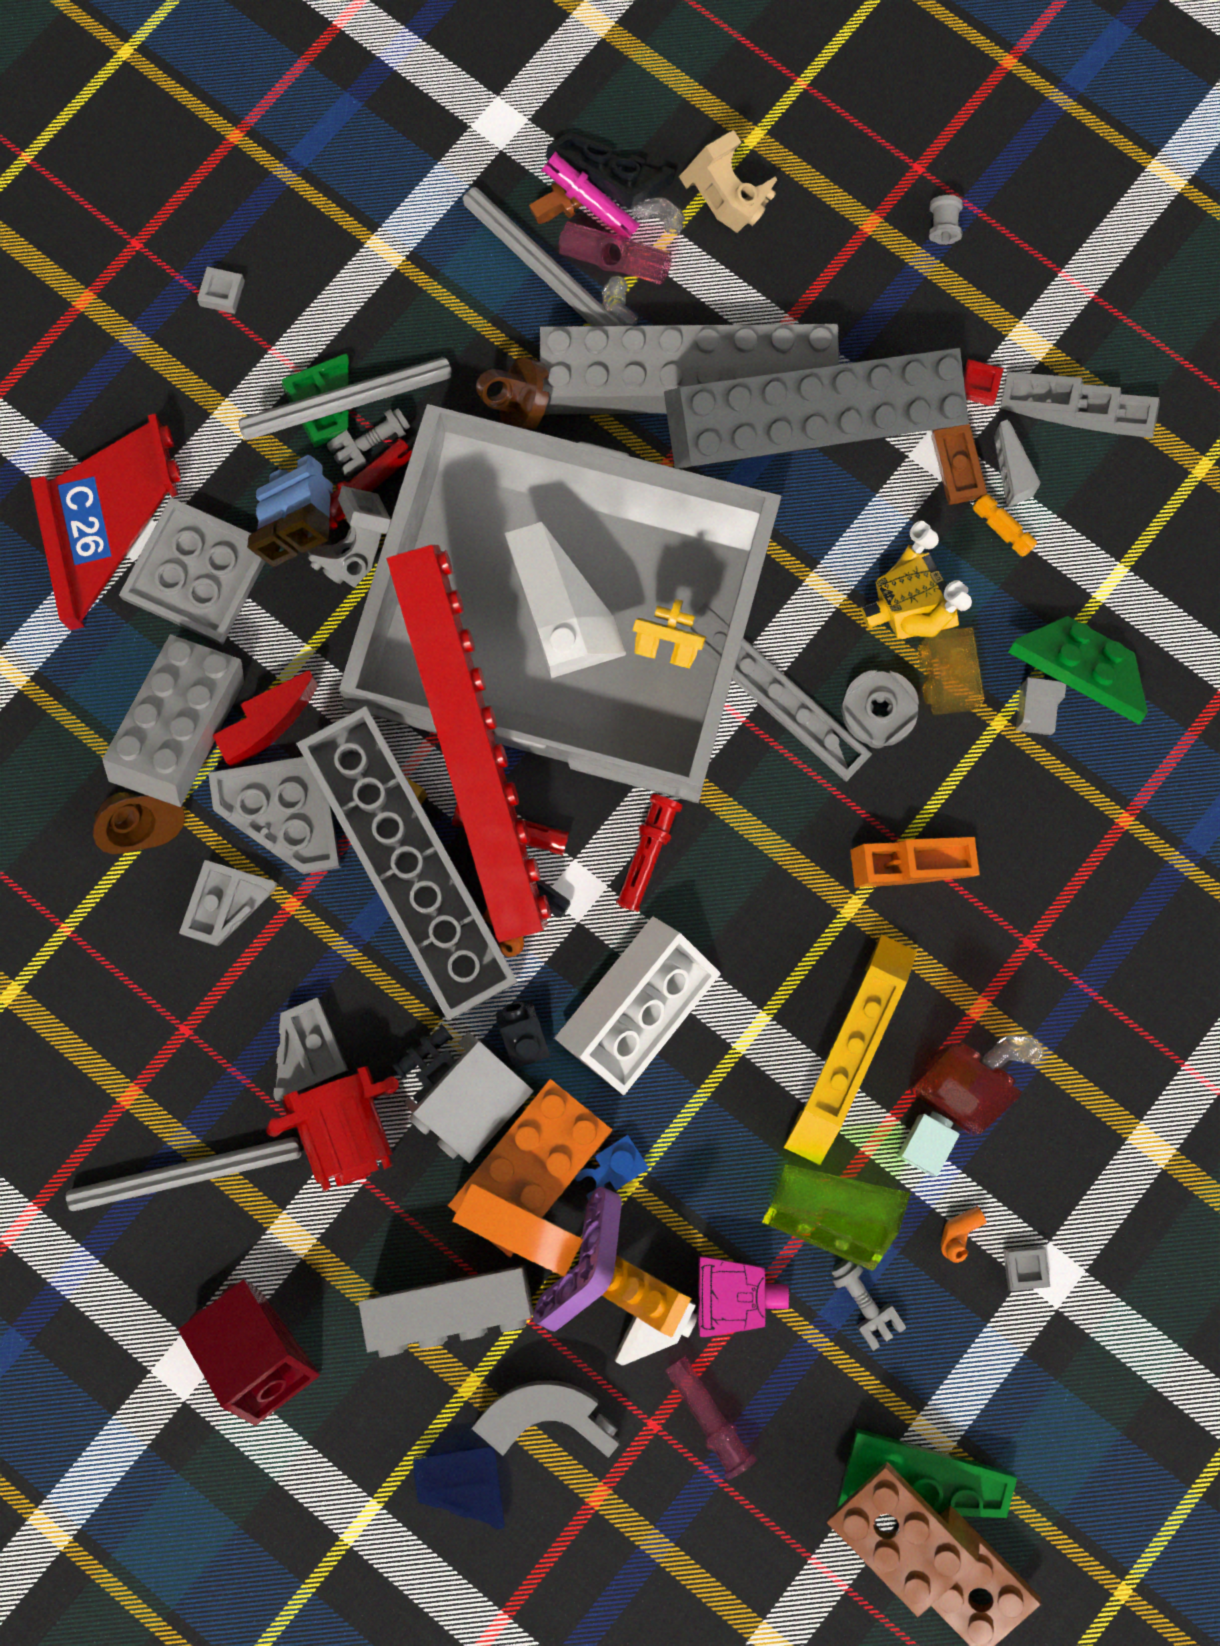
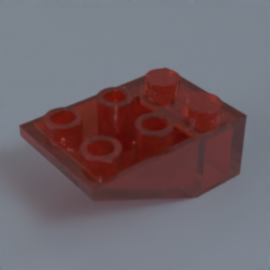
M963 1043L959 1047L951 1044L933 1051L907 1089L972 1136L980 1135L1022 1094V1091L1013 1086L1016 1080L1011 1075L998 1067H995L993 1071L979 1062L982 1056Z

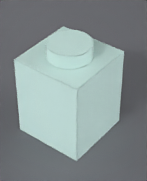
M932 1112L930 1116L926 1114L918 1115L896 1157L929 1176H938L960 1134L951 1129L952 1121L938 1113Z

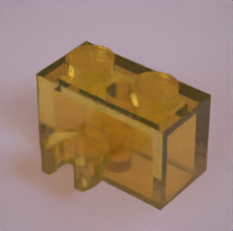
M973 627L942 630L934 637H925L922 645H918L917 653L920 668H926L927 681L923 683V695L925 703L931 704L932 714L938 715L978 710L985 700Z

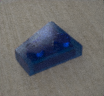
M491 1445L413 1458L419 1503L434 1508L440 1507L464 1518L470 1517L492 1525L491 1527L496 1529L505 1528L496 1452Z

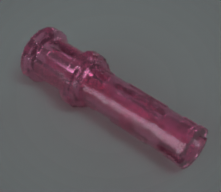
M684 1356L667 1367L664 1371L678 1389L683 1400L707 1436L704 1439L708 1450H714L726 1469L724 1473L726 1479L730 1480L752 1466L758 1459L754 1454L748 1453L736 1434L738 1431L735 1423L732 1424L731 1421H726L704 1384L693 1370L688 1358Z

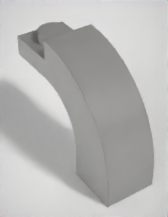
M561 1381L529 1382L507 1391L491 1403L472 1427L478 1435L501 1455L507 1452L524 1430L543 1421H559L570 1425L608 1458L619 1445V1439L614 1435L618 1429L603 1415L599 1414L594 1418L590 1414L598 1405V1399L580 1387Z

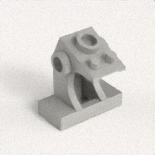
M342 486L338 501L350 525V530L346 538L340 540L337 544H320L308 550V559L312 562L311 566L315 570H319L322 566L324 567L323 572L330 579L339 584L345 581L355 588L372 569L381 534H387L391 519L378 494ZM347 547L350 548L347 552L341 554L342 550Z

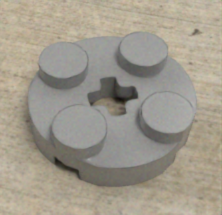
M877 670L865 672L849 685L841 706L845 726L856 739L873 748L894 745L902 741L916 724L919 704L918 695L913 685L898 673L891 671L889 673L877 672ZM874 700L878 703L888 702L890 706L886 711L889 715L886 717L882 715L875 716L872 713L874 707L871 702Z

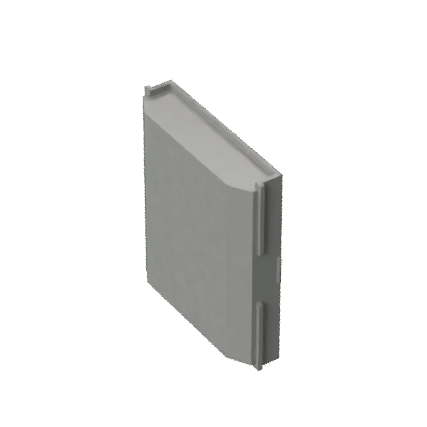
M427 404L339 687V691L344 698L342 707L358 711L366 706L371 716L437 733L386 558L432 544L439 545L441 552L447 551L452 564L453 574L448 575L452 591L457 589L463 602L464 613H460L459 616L463 629L469 628L473 637L475 651L470 652L474 668L480 667L485 679L486 690L481 692L485 706L491 705L496 717L497 728L492 730L497 744L568 762L572 770L699 803L772 529L778 513L781 495L630 457L628 453L582 441L576 443ZM539 522L544 524L613 615L626 652L625 656L551 678L505 537L506 532ZM676 598L683 600L681 612L694 615L705 603L728 624V633L706 614L692 626L691 630L697 634L707 636L705 642L721 656L719 665L704 651L699 649L690 668L670 663L675 643L660 639L656 658L634 653L637 632L633 631L635 620L640 617L667 625L668 620L654 617L657 605L672 609ZM677 624L676 628L680 629L683 625ZM722 633L726 636L723 648H716L713 645L712 639L715 634Z

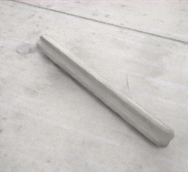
M473 187L463 196L464 206L591 326H623L478 188Z
M437 358L239 419V429L244 439L256 438L449 379L451 377V367L447 358Z
M291 1137L70 1189L66 1192L67 1206L70 1211H77L297 1159L301 1156L300 1143L297 1138Z

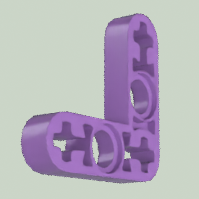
M599 1187L591 1195L585 1211L579 1264L540 1296L534 1309V1323L551 1331H556L603 1295L608 1289L615 1269L622 1198L619 1194L604 1187Z

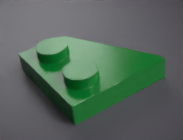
M343 354L283 378L282 388L290 403L348 386L349 358L347 354ZM348 409L302 423L314 448L329 442L344 431H348Z

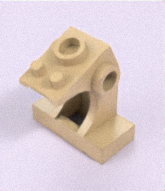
M732 130L705 146L679 178L686 189L695 184L715 217L738 233L747 223L753 226L766 209L765 205L776 195V192L771 188L777 181V178L773 177L756 187L749 183L740 182L732 169V157L734 150L742 142L735 131ZM741 193L746 194L748 197L743 198Z

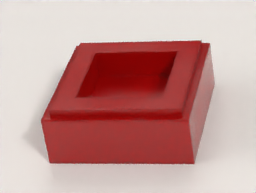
M968 359L963 373L966 400L993 407L1004 368Z

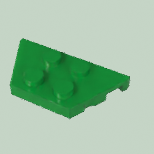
M1069 616L1017 638L1008 653L1138 725L1147 715L1148 710L1135 653L1125 648L1119 642L1112 641L1092 630L1086 624L1078 622Z

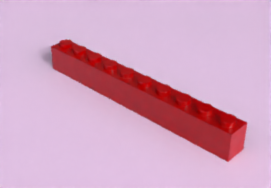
M432 544L387 557V563L497 942L541 932L548 924L547 919L551 918V910L547 897L545 895L540 896L536 881L541 879L536 859H529L525 845L530 842L528 829L524 820L518 821L514 807L519 804L515 785L513 782L507 783L503 769L508 766L506 752L502 744H496L492 730L497 728L496 717L491 705L485 706L481 691L486 690V683L481 668H474L470 652L475 651V645L469 628L463 629L459 616L460 613H464V607L459 591L457 589L452 591L448 575L453 574L449 555L446 550L441 552L439 545Z

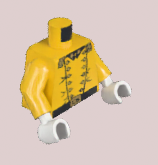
M918 521L912 526L910 531V537L915 541L914 545H908L898 562L876 581L879 601L861 607L862 615L868 628L889 622L896 637L899 639L914 636L934 637L941 630L956 627L959 625L957 609L965 611L969 609L972 603L971 597L967 594L968 587L959 580H954L947 585L930 554L922 552L924 548H934L939 540L937 533L930 529L927 523Z

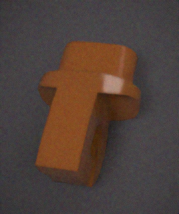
M553 182L551 185L552 192L530 204L529 208L538 224H543L552 220L561 212H564L568 218H571L575 215L574 210L583 205L574 197L572 199L568 198L565 195L567 191L558 183Z

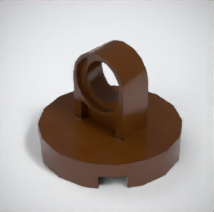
M524 357L518 359L508 372L497 369L484 372L476 384L477 394L487 406L500 410V419L503 424L522 429H535L545 413L549 400V392L543 391V378L549 379V372L544 363ZM495 381H502L501 393L494 397L487 396L489 385Z

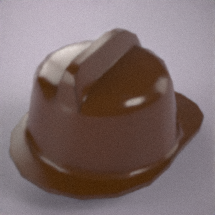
M129 792L116 793L109 796L101 804L99 810L94 812L96 821L93 827V838L95 844L103 852L110 854L127 853L168 843L179 834L184 826L185 814L183 807L148 795L137 796Z

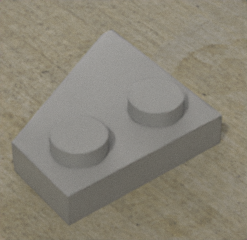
M204 860L179 934L219 946L276 890L277 883Z
M315 998L280 1013V1045L277 1048L276 1060L278 1069L276 1088H274L273 1094L276 1101L284 1099L283 1096L291 1092L297 1091L299 1093L348 1071L320 999Z

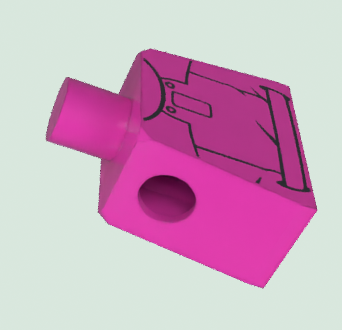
M698 1256V1334L700 1337L765 1327V1309L789 1308L788 1284H765L764 1267Z

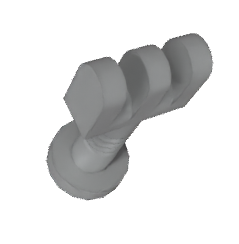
M399 408L393 412L391 409L384 412L387 420L356 440H353L346 430L327 443L331 453L339 451L334 456L337 464L341 465L352 459L341 469L346 477L355 474L369 465L362 453L395 432L400 438L406 435L405 430L410 428V425Z
M847 1258L832 1268L831 1272L834 1276L832 1281L836 1288L845 1286L866 1317L864 1321L856 1326L873 1351L880 1347L878 1340L872 1335L874 1330L878 1329L881 1336L887 1342L893 1336L886 1327V1322L891 1320L893 1327L899 1333L906 1329V1326L891 1304L888 1303L879 1310L859 1279L863 1272L859 1263H854L851 1258Z

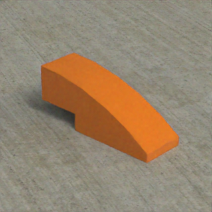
M975 837L909 839L899 843L863 844L850 850L855 888L924 883L980 875Z
M471 1183L452 1220L476 1234L564 1277L583 1241L582 1238L475 1183Z

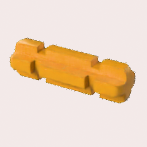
M989 494L980 497L974 504L973 510L981 518L986 517L988 519L986 523L1005 542H1011L1013 544L1012 548L1020 556L1027 555L1036 546V539L1028 532L1024 533L1022 531L1023 527L1003 507L998 508V502Z

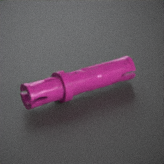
M556 151L541 171L543 173L545 172L567 191L565 195L568 198L572 199L574 197L623 238L625 242L631 238V235L640 226L639 222L635 221L587 180L588 175L585 172L580 174L562 159Z

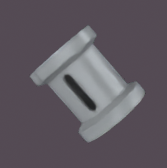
M942 195L931 200L930 211L933 213V228L929 231V239L937 244H953L962 238V229L958 227L959 212L963 208L962 199L953 195Z

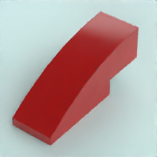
M310 670L240 704L247 718L213 734L226 763L232 769L256 757L274 743L294 723L318 688V684Z

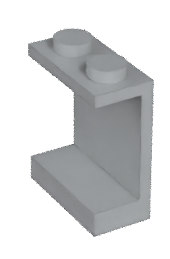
M468 1031L458 1042L466 1050L465 1053L418 1104L410 1097H408L404 1104L413 1113L408 1119L421 1132L426 1135L432 1130L440 1137L436 1144L452 1159L459 1154L470 1163L533 1093V1090Z

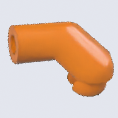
M978 1206L948 1220L944 1226L940 1244L941 1251L952 1262L959 1263L965 1260L968 1255V1250L965 1249L968 1233L987 1224L985 1216Z

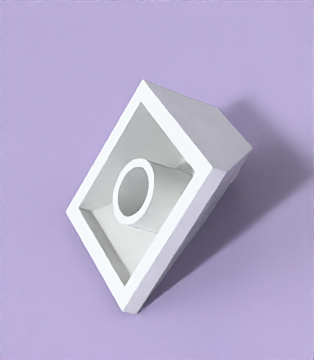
M691 1301L689 1302L672 1338L634 1316L617 1349L615 1362L625 1365L678 1343L681 1335L688 1338L698 1318V1315L693 1313L696 1305Z

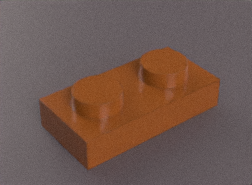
M970 424L934 430L931 438L948 505L977 500L986 495L987 490Z

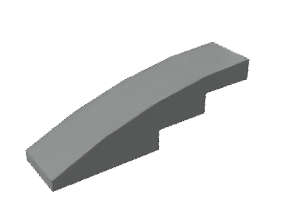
M1018 372L1007 373L1001 401V409L1078 428L1153 438L1160 405L1159 397L1121 394V388L1083 385L1082 378Z

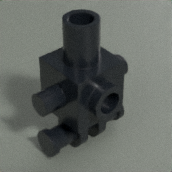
M442 1023L429 1037L423 1035L419 1038L422 1043L416 1049L412 1045L406 1049L408 1054L397 1063L391 1064L403 1080L407 1078V1074L417 1066L420 1067L421 1071L415 1076L424 1087L412 1096L417 1103L427 1095L458 1060L447 1050L442 1054L438 1051L447 1041L454 1039ZM431 1054L435 1060L427 1065L424 1059Z

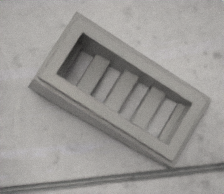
M1004 420L1000 422L996 430L994 441L1007 506L1011 507L1032 498L1041 482L1010 421Z

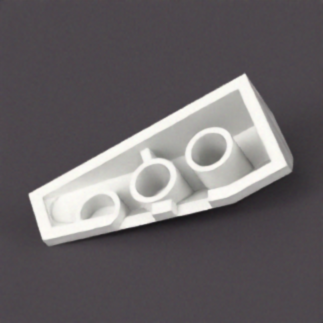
M539 522L506 532L505 537L551 678L625 656L626 652L613 615L544 524Z

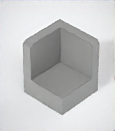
M1028 677L1020 687L1016 731L1052 735L1056 728L1058 704L1065 698L1066 684L1058 681Z

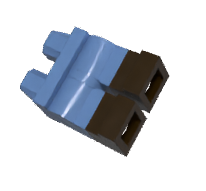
M310 455L299 459L297 469L291 472L279 469L270 474L269 483L257 489L256 498L260 501L256 507V514L259 520L258 529L249 535L247 548L272 567L299 555V551L304 553L328 541L330 493H332L333 484L322 475V464ZM308 533H312L313 536L308 538ZM280 546L283 547L284 550L279 552Z

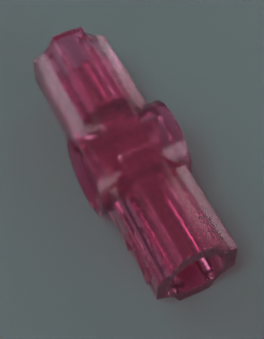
M571 221L566 222L558 244L560 254L598 265L605 271H618L660 285L664 284L672 263V252L633 241L626 235H613ZM612 243L620 248L621 258L619 262L613 261L610 257L609 248Z

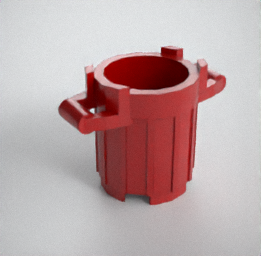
M362 1067L357 1069L358 1073L327 1083L298 1095L297 1091L291 1092L283 1096L284 1099H281L286 1116L271 1119L266 1127V1131L270 1136L276 1137L283 1131L297 1127L315 1181L320 1183L323 1192L331 1189L329 1179L334 1178L337 1187H341L371 1175V1172L379 1170L377 1161L381 1160L384 1169L393 1166L390 1158L393 1154L373 1099L383 1095H392L399 1087V1082L395 1077H387L384 1081L374 1084L369 1068Z

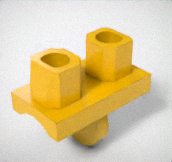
M675 598L672 609L657 605L654 617L668 620L667 625L640 617L635 620L633 631L637 632L634 653L656 658L660 639L675 643L670 663L690 668L697 656L698 649L702 650L704 648L707 636L676 628L677 624L692 627L695 616L681 612L683 600Z

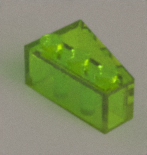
M786 1164L774 1185L762 1223L874 1271L900 1231L911 1193Z

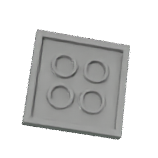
M170 497L119 596L124 601L223 645L266 561L247 548L248 537L251 533Z

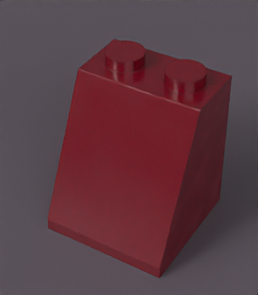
M245 1279L228 1286L222 1292L221 1297L208 1307L193 1313L188 1322L178 1329L221 1408L254 1426L262 1422L320 1376L314 1364L263 1293Z

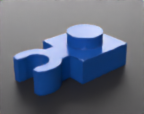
M627 1135L595 1156L600 1164L599 1168L596 1170L584 1169L577 1174L575 1179L579 1182L584 1177L591 1176L596 1180L595 1190L599 1187H604V1184L608 1181L617 1190L648 1170L649 1167ZM594 1191L586 1195L588 1199H590Z

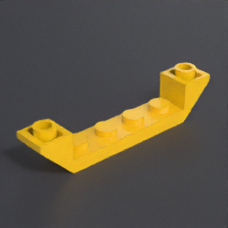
M884 935L880 936L865 971L867 972L807 1103L803 1111L799 1112L783 1148L818 1165L822 1163L843 1125L907 984L917 954L916 950Z

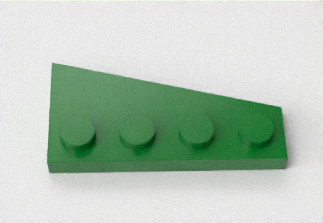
M856 1428L836 1509L888 1462L937 1513H942L951 1505L961 1516L1007 1518L1017 1482V1476L1014 1472Z

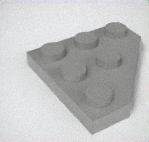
M304 757L208 773L213 810L302 874L341 868L333 811Z

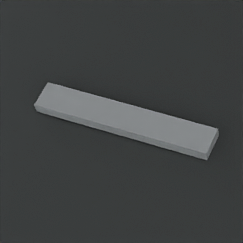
M705 603L695 612L693 625L706 614L728 633V624ZM683 625L680 628L695 633L691 630L692 627ZM722 633L715 634L712 639L713 645L716 648L724 647L726 636ZM743 638L732 680L847 782L872 753ZM705 642L702 651L719 665L721 656ZM834 732L860 754L849 768L839 747V738L834 735Z

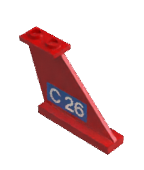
M156 414L148 415L149 423L51 481L45 476L30 479L59 620L70 631L85 627L84 617L167 493L171 497L179 496L176 482L181 481V474L176 459L171 460L168 449L174 447L172 434L168 425L162 426Z

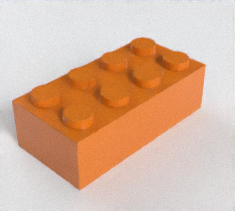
M550 1079L448 1206L457 1212L471 1183H475L543 1218L613 1130ZM492 1242L510 1258L515 1254L514 1252Z

